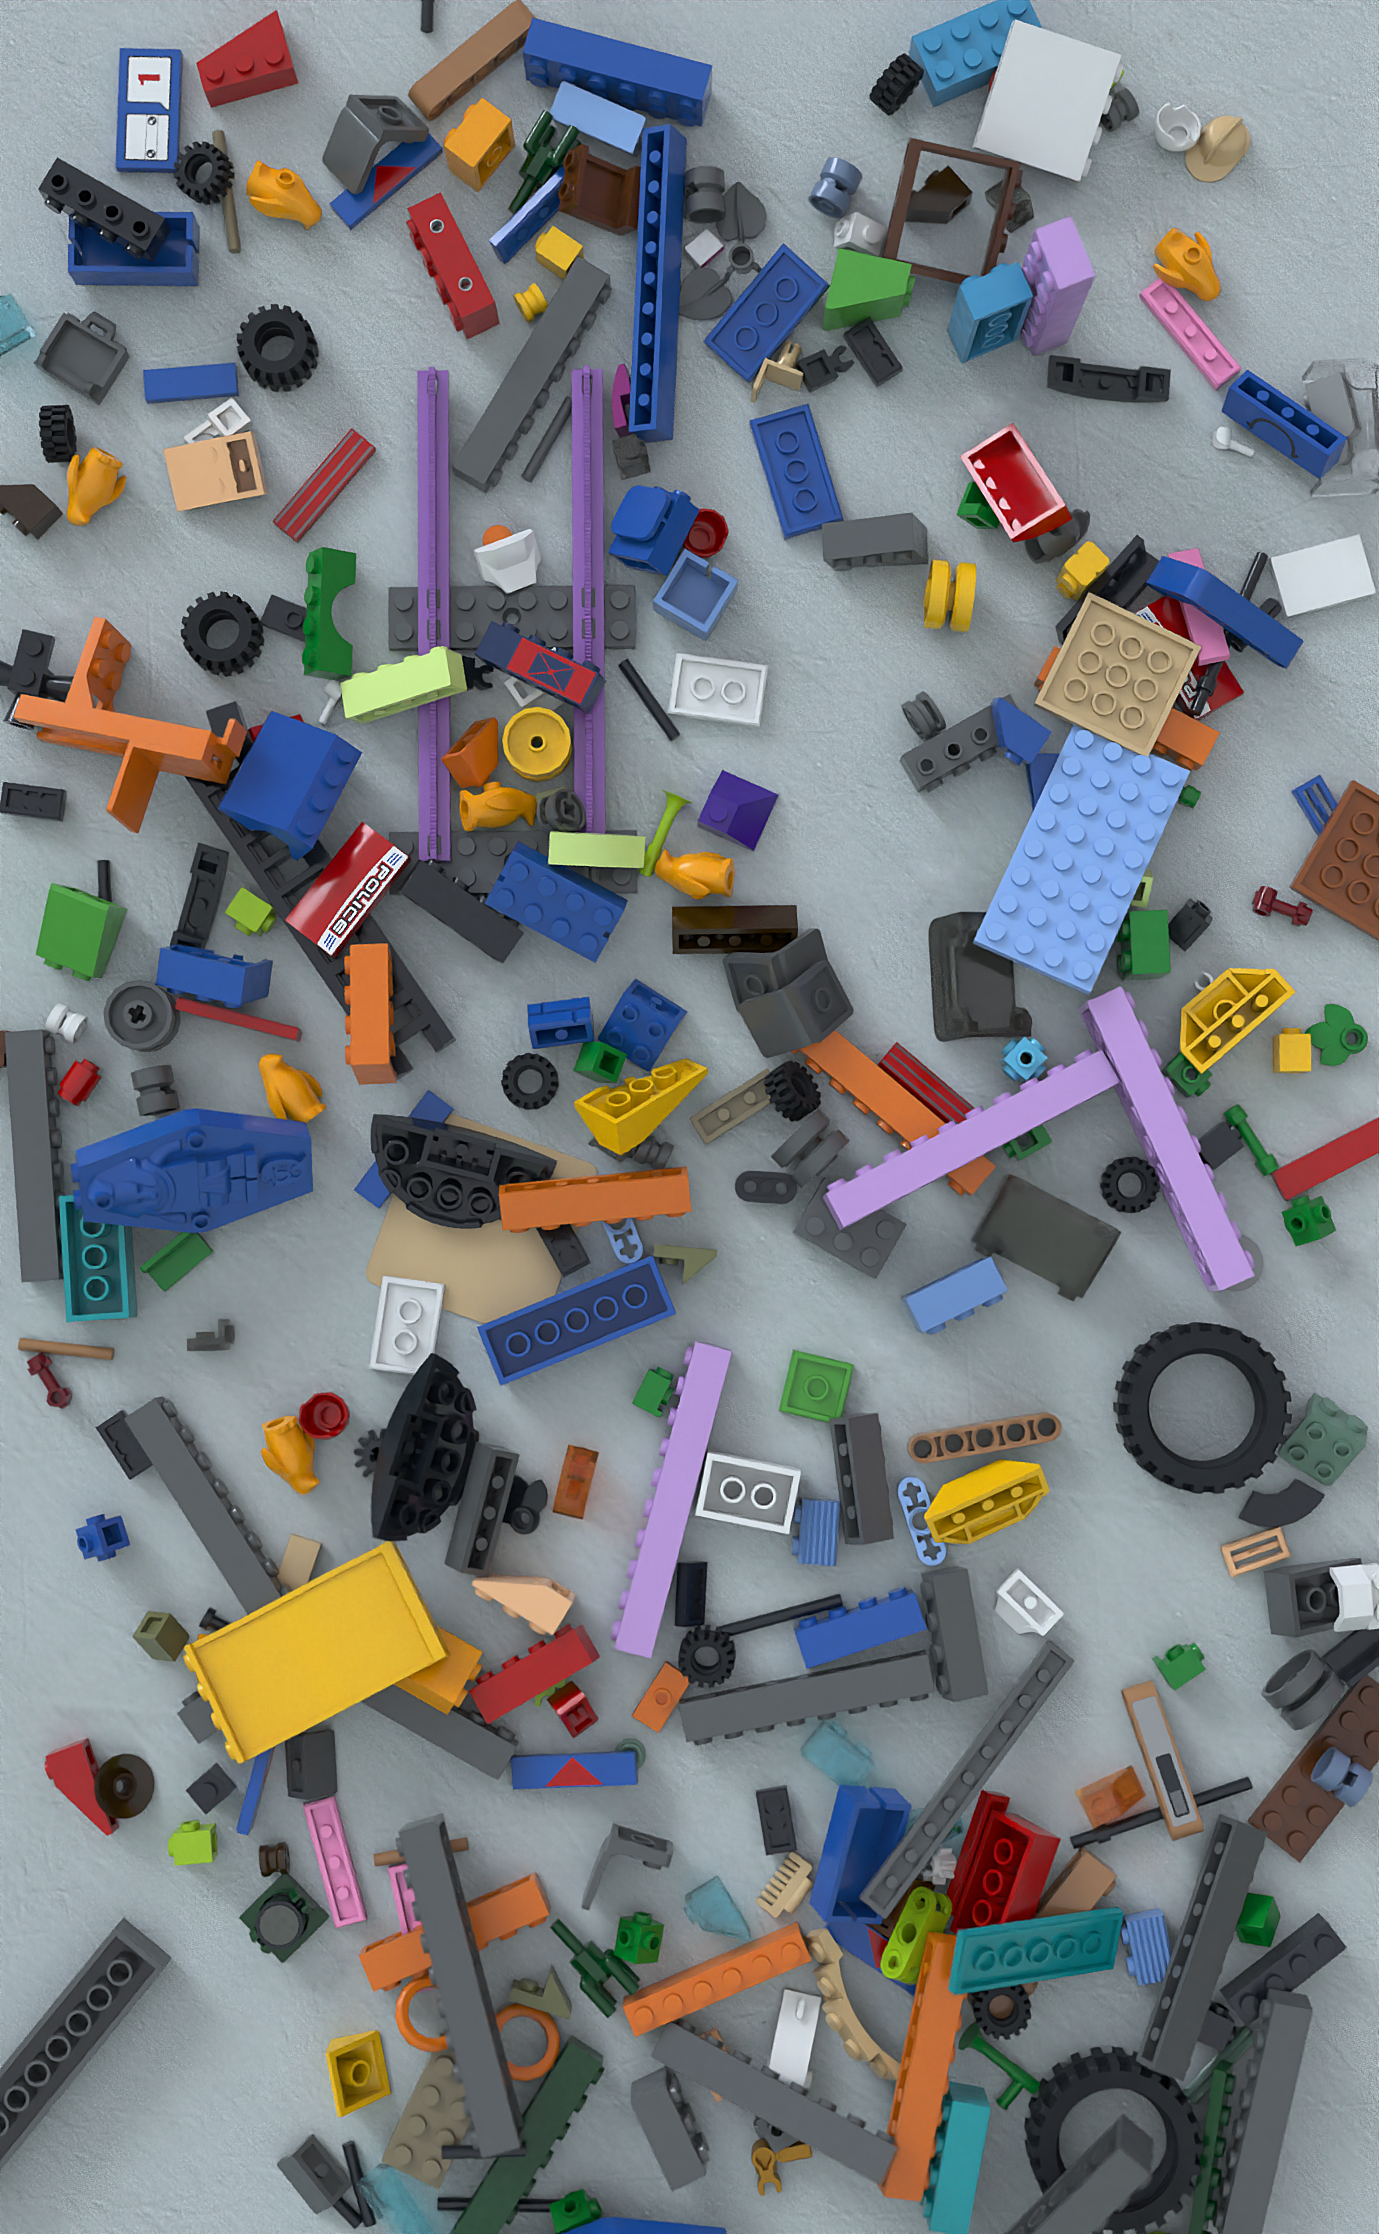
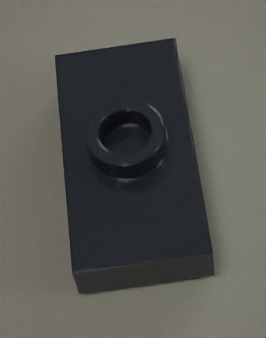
M870 317L844 333L843 338L876 388L902 372V365Z
M271 595L260 623L267 628L305 643L306 635L303 632V623L306 618L307 608Z
M3 782L0 813L63 822L67 791L64 789Z
M570 1224L560 1225L559 1228L553 1230L535 1227L563 1278L591 1263Z
M121 1410L97 1426L96 1429L129 1480L153 1466V1464L124 1420L128 1416L125 1410Z
M705 1561L677 1563L675 1626L705 1625L707 1562Z
M787 1785L755 1790L766 1855L796 1851L797 1846Z

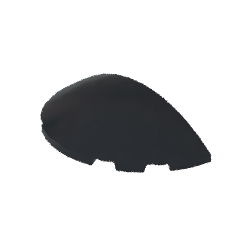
M373 1114L370 1134L371 1152L375 1155L379 1168L378 1174L383 1184L390 1193H394L406 1204L407 1210L437 1225L472 1229L481 1228L485 1223L497 1220L502 1221L499 1185L550 1180L557 1164L556 1160L539 1152L475 1130L419 1118Z
M431 1353L408 1383L393 1411L383 1436L376 1460L371 1494L373 1538L397 1542L406 1541L408 1536L416 1533L425 1534L442 1522L440 1516L449 1506H456L462 1498L476 1441L479 1442V1431L474 1429L472 1416L473 1411L477 1409L471 1390L463 1387L457 1377L460 1372L450 1362L436 1354Z

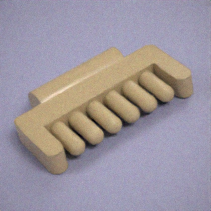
M790 1851L789 1858L784 1860V1863L795 1872L785 1865H780L779 1867L790 1879L780 1871L775 1872V1876L786 1885L776 1878L770 1879V1882L780 1889L781 1892L770 1884L766 1885V1889L777 1898L765 1890L761 1892L763 1897L758 1896L756 1898V1904L775 1918L780 1915L783 1909L793 1914L814 1885V1881L808 1877L812 1870V1864L795 1851Z

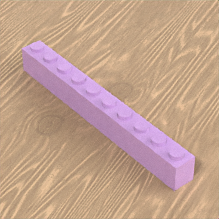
M1088 1049L1075 1056L1076 1063L1066 1068L1064 1063L1047 1071L1048 1078L1038 1082L1035 1077L1020 1085L1021 1092L1011 1096L1008 1091L992 1100L994 1106L986 1110L979 1106L966 1113L967 1120L956 1125L953 1120L939 1127L937 1130L940 1134L929 1139L927 1135H924L910 1143L912 1149L902 1154L897 1149L882 1157L885 1163L873 1168L871 1163L854 1172L857 1177L846 1183L844 1178L828 1185L827 1189L829 1192L823 1196V1199L839 1229L842 1230L1116 1086L1120 1081L1103 1050L1092 1053L1091 1049Z
M695 1341L694 1347L687 1346L683 1364L689 1365L686 1378L679 1376L675 1395L681 1397L678 1408L671 1407L667 1425L673 1426L670 1438L663 1437L659 1455L664 1457L661 1469L655 1467L651 1486L656 1487L654 1499L647 1498L643 1517L648 1518L646 1529H639L634 1546L640 1548L638 1559H631L626 1577L632 1579L629 1591L623 1590L618 1607L624 1610L621 1622L615 1620L610 1639L616 1640L614 1647L616 1650L651 1659L730 1361L731 1350Z

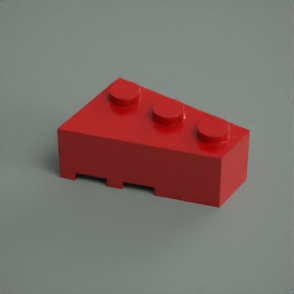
M277 10L196 63L203 90L211 108L299 84Z

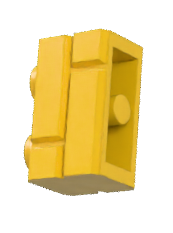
M1087 541L1076 554L1064 563L1056 579L1058 584L1056 586L1057 590L1066 599L1072 598L1078 601L1106 570L1110 563L1109 558L1092 541Z

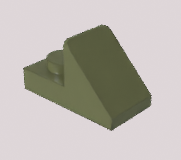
M654 1244L653 1257H660V1264L678 1265V1259L685 1260L682 1285L717 1256V1250Z
M551 1965L544 1988L538 1987L539 1984L531 1979L521 1978L520 1981L513 1980L508 2000L569 2019L572 2003L553 1965Z

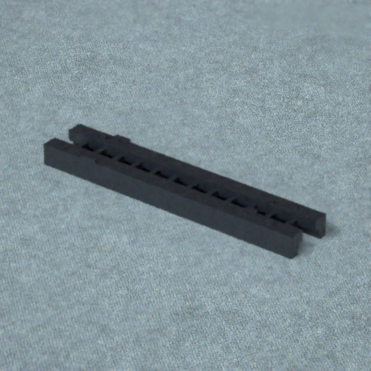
M253 742L245 745V749L240 752L239 757H235L239 766L230 771L226 784L184 776L345 1013L350 1016V1005H346L345 986H350V975L345 973V956H350V950L339 958L337 956L334 959L285 921L299 902L294 893L315 878H318L331 862L332 857L318 838L313 849L303 856L310 868L289 882H286L277 867L292 858L289 846H285L269 857L260 841L271 835V833L260 830L251 831L217 809ZM370 914L355 933L361 942L358 945L388 943L392 954L393 990L396 993L389 998V1001H392L394 1011L404 1005L414 1019L393 1033L396 1056H390V1061L394 1071H396L398 1081L414 1070L399 1046L422 1031L436 1053H439L455 1042L456 1038Z

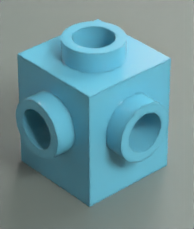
M1024 1036L1019 1041L1013 1038L1001 1051L1005 1056L999 1063L1004 1066L1002 1071L1014 1082L1019 1080L1023 1083L1029 1078H1037L1046 1069L1042 1063L1048 1057L1043 1054L1045 1048L1032 1037L1028 1040ZM1022 1053H1026L1031 1058L1029 1064L1021 1062L1020 1056Z

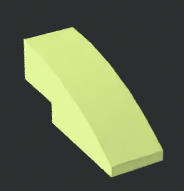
M551 831L548 864L644 868L646 836Z

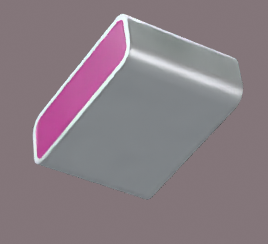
M708 227L683 249V253L697 268L705 267L725 249V245Z

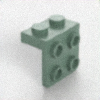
M1314 1393L1308 1400L1305 1418L1287 1438L1285 1445L1282 1444L1280 1446L1279 1456L1323 1485L1331 1486L1366 1446L1368 1426L1359 1417L1349 1415L1338 1408L1332 1400L1322 1398Z

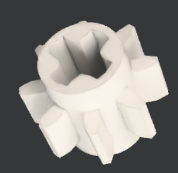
M940 1844L920 1872L924 1876V1881H932L933 1885H945L946 1878L955 1877L953 1873L957 1860L951 1853V1848H943L942 1844Z

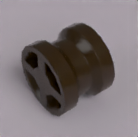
M280 1842L274 1847H270L268 1844L260 1845L259 1865L263 1877L271 1876L274 1872L289 1874L290 1855L287 1842Z

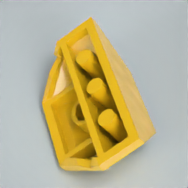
M1228 968L1181 1009L1180 1052L1200 1074H1203L1271 1016L1296 991L1276 969Z
M999 1459L942 1485L925 1513L924 1518L935 1543H942L944 1541L953 1544H970L1026 1519L1038 1505L1042 1496H1046L1050 1489L1039 1464Z

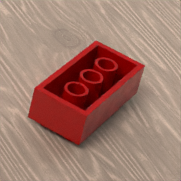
M992 1809L949 1930L958 1934V1930L1033 1919L1061 1838L1017 1814Z

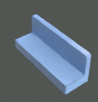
M565 81L561 82L550 111L553 121L567 127L572 125L580 133L637 157L641 148L638 141L646 123L644 116Z

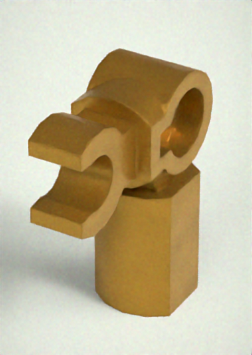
M766 2139L757 2140L752 2146V2163L755 2166L756 2173L759 2175L757 2181L759 2194L761 2196L765 2195L764 2184L767 2182L774 2183L777 2193H780L782 2185L780 2176L775 2172L777 2170L776 2161L786 2163L812 2158L811 2146L799 2140L774 2154Z

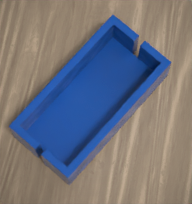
M154 212L166 219L171 232L153 262L144 257L141 260L134 258L124 250L125 247L117 242L114 245L106 242L97 234L98 231L91 227L84 229L71 220L69 215L68 238L72 244H68V273L76 285L198 286L199 258L196 253H199L200 226L194 213Z
M517 841L484 904L596 963L610 934H612L622 916L628 900L564 865L548 864L549 857Z
M839 1785L809 1902L825 1922L850 1923L852 1918L855 1923H882L883 1918L858 1897L905 1834L912 1805L896 1789L870 1787L868 1790L865 1786Z

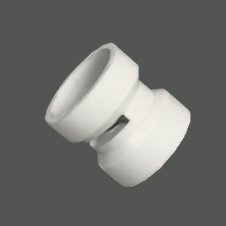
M58 1003L48 1016L45 1030L52 1034L59 1033L64 1036L66 1041L75 1044L84 1033L89 1018L80 1012L75 1014L70 1011L68 1006Z

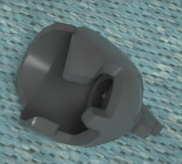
M1074 509L1073 512H1070L1073 519L1043 535L1025 540L1026 551L1030 559L1034 563L1039 564L1051 561L1065 554L1087 532L1090 524V513Z

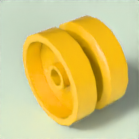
M932 559L924 592V628L940 630L944 625L946 612L949 611V626L951 630L968 633L975 596L976 563L959 562L955 569L953 581H950L951 566L948 560Z
M541 707L523 709L512 716L505 726L502 738L504 754L513 771L523 779L537 783L551 781L561 775L569 765L573 751L569 728L562 717L552 710ZM539 741L542 746L534 748L533 743Z

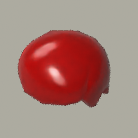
M700 509L682 545L683 548L700 558L707 559L722 550L729 534L725 518L713 509Z
M332 1392L314 1394L299 1409V1424L304 1433L314 1439H333L339 1436L349 1423L350 1409L343 1398Z

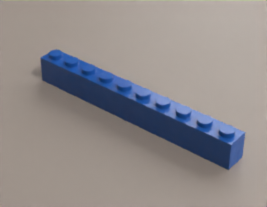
M671 124L643 128L629 433L645 443L673 440L687 138Z

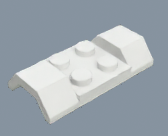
M1379 1563L1329 1567L1330 1575L1338 1588L1340 1614L1334 1623V1631L1379 1629Z

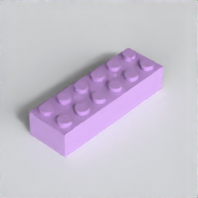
M1072 216L1034 230L1021 268L1033 294V299L1020 334L1026 348L1030 347L1033 356L1068 343L1096 276Z

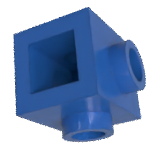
M104 1514L85 1519L87 1525L75 1529L78 1537L77 1544L83 1553L84 1559L97 1556L98 1562L117 1556L115 1550L130 1545L121 1515L106 1519Z

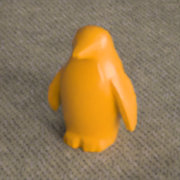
M260 160L256 162L248 179L246 190L247 196L250 197L251 205L257 211L269 217L300 221L306 230L317 224L322 217L321 207L313 199L299 175L288 168L277 170L267 166Z
M1172 228L1155 248L1154 254L1164 266L1154 264L1153 269L1163 282L1170 286L1189 290L1205 302L1213 301L1220 295L1221 285L1216 276L1209 244L1199 232L1194 233L1197 241L1195 242L1178 228Z
M97 446L91 448L80 465L79 455L73 456L67 471V519L75 526H86L100 508L109 505L120 496L126 484L125 475H122L116 481L119 469L123 466V463Z
M501 782L484 784V792L479 795H472L467 790H460L459 812L463 828L466 831H472L477 826L485 828L508 826L519 818L525 819L529 826L534 825L538 804L536 797L527 792L510 787H502Z
M665 849L654 868L658 878L680 892L690 895L693 899H703L709 894H721L729 898L732 896L735 877L734 860L732 858H725L712 852L689 853L680 857H673Z
M276 1053L265 1054L260 1059L258 1068L262 1076L267 1102L277 1119L287 1120L288 1118L292 1121L307 1123L327 1108L318 1099V1097H322L323 1092L313 1076L291 1067L283 1061L282 1055H277Z
M283 1416L262 1424L267 1449L263 1447L261 1455L266 1466L287 1482L296 1493L307 1495L312 1492L316 1485L320 1483L313 1471L315 1439L304 1433L300 1424H297L298 1419L296 1416Z

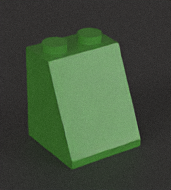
M839 248L825 306L822 330L830 331L858 325L869 317L873 322L899 317L902 306L909 307L915 281V276H910L912 264Z
M51 883L35 955L45 958L43 964L62 970V967L65 966L72 969V975L82 980L90 981L91 977L102 978L128 909L72 886Z

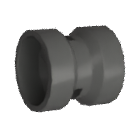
M1126 88L1115 93L1107 115L1102 114L1100 119L1107 131L1113 132L1121 126L1124 120L1131 121L1139 116L1138 104L1132 93Z
M650 1134L641 1142L633 1161L640 1164L652 1163L653 1170L664 1169L675 1145L668 1142L660 1145L656 1141L655 1136Z

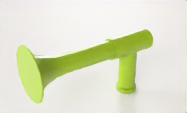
M665 790L663 792L666 794L667 803L664 815L652 843L649 845L647 852H645L644 868H639L638 873L647 877H651L677 813L686 804H692V802Z

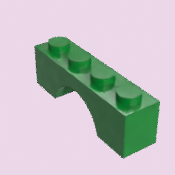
M321 547L309 553L305 566L308 573V587L304 594L307 613L303 623V632L306 637L305 649L302 653V664L304 665L305 676L338 681L352 675L353 645L344 640L336 630L332 620V604L340 590L355 584L356 553Z

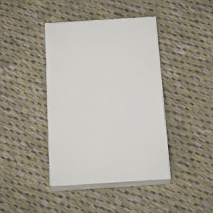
M1359 534L1279 555L1268 560L1285 619L1366 598L1376 593Z
M676 653L668 715L759 728L768 665Z
M383 1275L369 1369L415 1375L431 1353L435 1354L445 1284Z

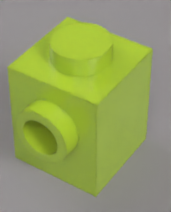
M243 887L240 888L224 912L237 921L234 927L249 937L252 932L261 937L263 932L268 933L277 921V917H275L277 911L275 908Z
M199 1820L181 1823V1827H178L172 1833V1837L168 1839L169 1856H174L175 1866L209 1863L216 1859L218 1856L216 1823L200 1825Z

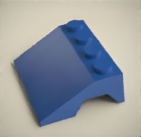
M271 711L217 809L249 830L268 831L289 846L291 857L298 861L313 849L362 752L336 734Z

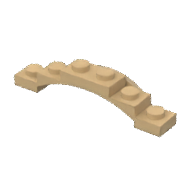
M827 1928L813 1929L804 1938L809 1944L810 1954L815 1960L821 1962V1965L813 1973L818 1980L817 1986L824 1996L825 2003L821 2008L827 2015L825 2017L826 2022L831 2029L838 2032L844 2041L843 2047L851 2058L857 2061L869 2062L872 2071L882 2079L897 2080L901 2063L885 2053L870 2038L860 2024L848 2000L839 1966V1960L844 1954Z

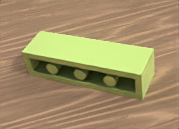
M440 646L430 649V653L423 656H408L403 659L404 662L395 665L384 664L378 666L377 671L352 675V679L340 683L345 718L364 724L467 691L462 655L449 650L448 647Z

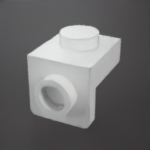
M858 212L842 217L836 224L833 247L839 249L848 246L860 253L879 256L886 227Z

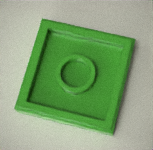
M793 1350L779 1411L830 1423V1418L841 1417L854 1364Z

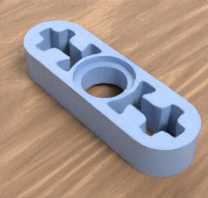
M626 1218V1225L620 1230L612 1229L608 1223L602 1220L617 1258L623 1263L628 1264L638 1261L643 1254V1246L632 1218ZM630 1228L633 1235L627 1236L629 1243L637 1244L638 1249L634 1251L635 1257L629 1259L628 1255H621L620 1250L624 1248L622 1239L620 1238L615 1242L613 1235L625 1233Z
M904 1477L897 1485V1495L917 1555L926 1565H938L946 1556L944 1541L942 1543H935L932 1536H929L931 1543L934 1546H939L940 1550L935 1552L936 1558L931 1559L929 1555H923L927 1545L924 1538L918 1541L917 1535H927L930 1533L928 1527L922 1530L917 1529L912 1523L913 1516L916 1513L927 1512L931 1505L925 1485L917 1477ZM909 1482L913 1486H919L920 1488L916 1492L918 1503H921L923 1500L926 1503L925 1506H916L910 1511L907 1510V1505L912 1506V1500L909 1495H903V1491L907 1489L906 1484Z

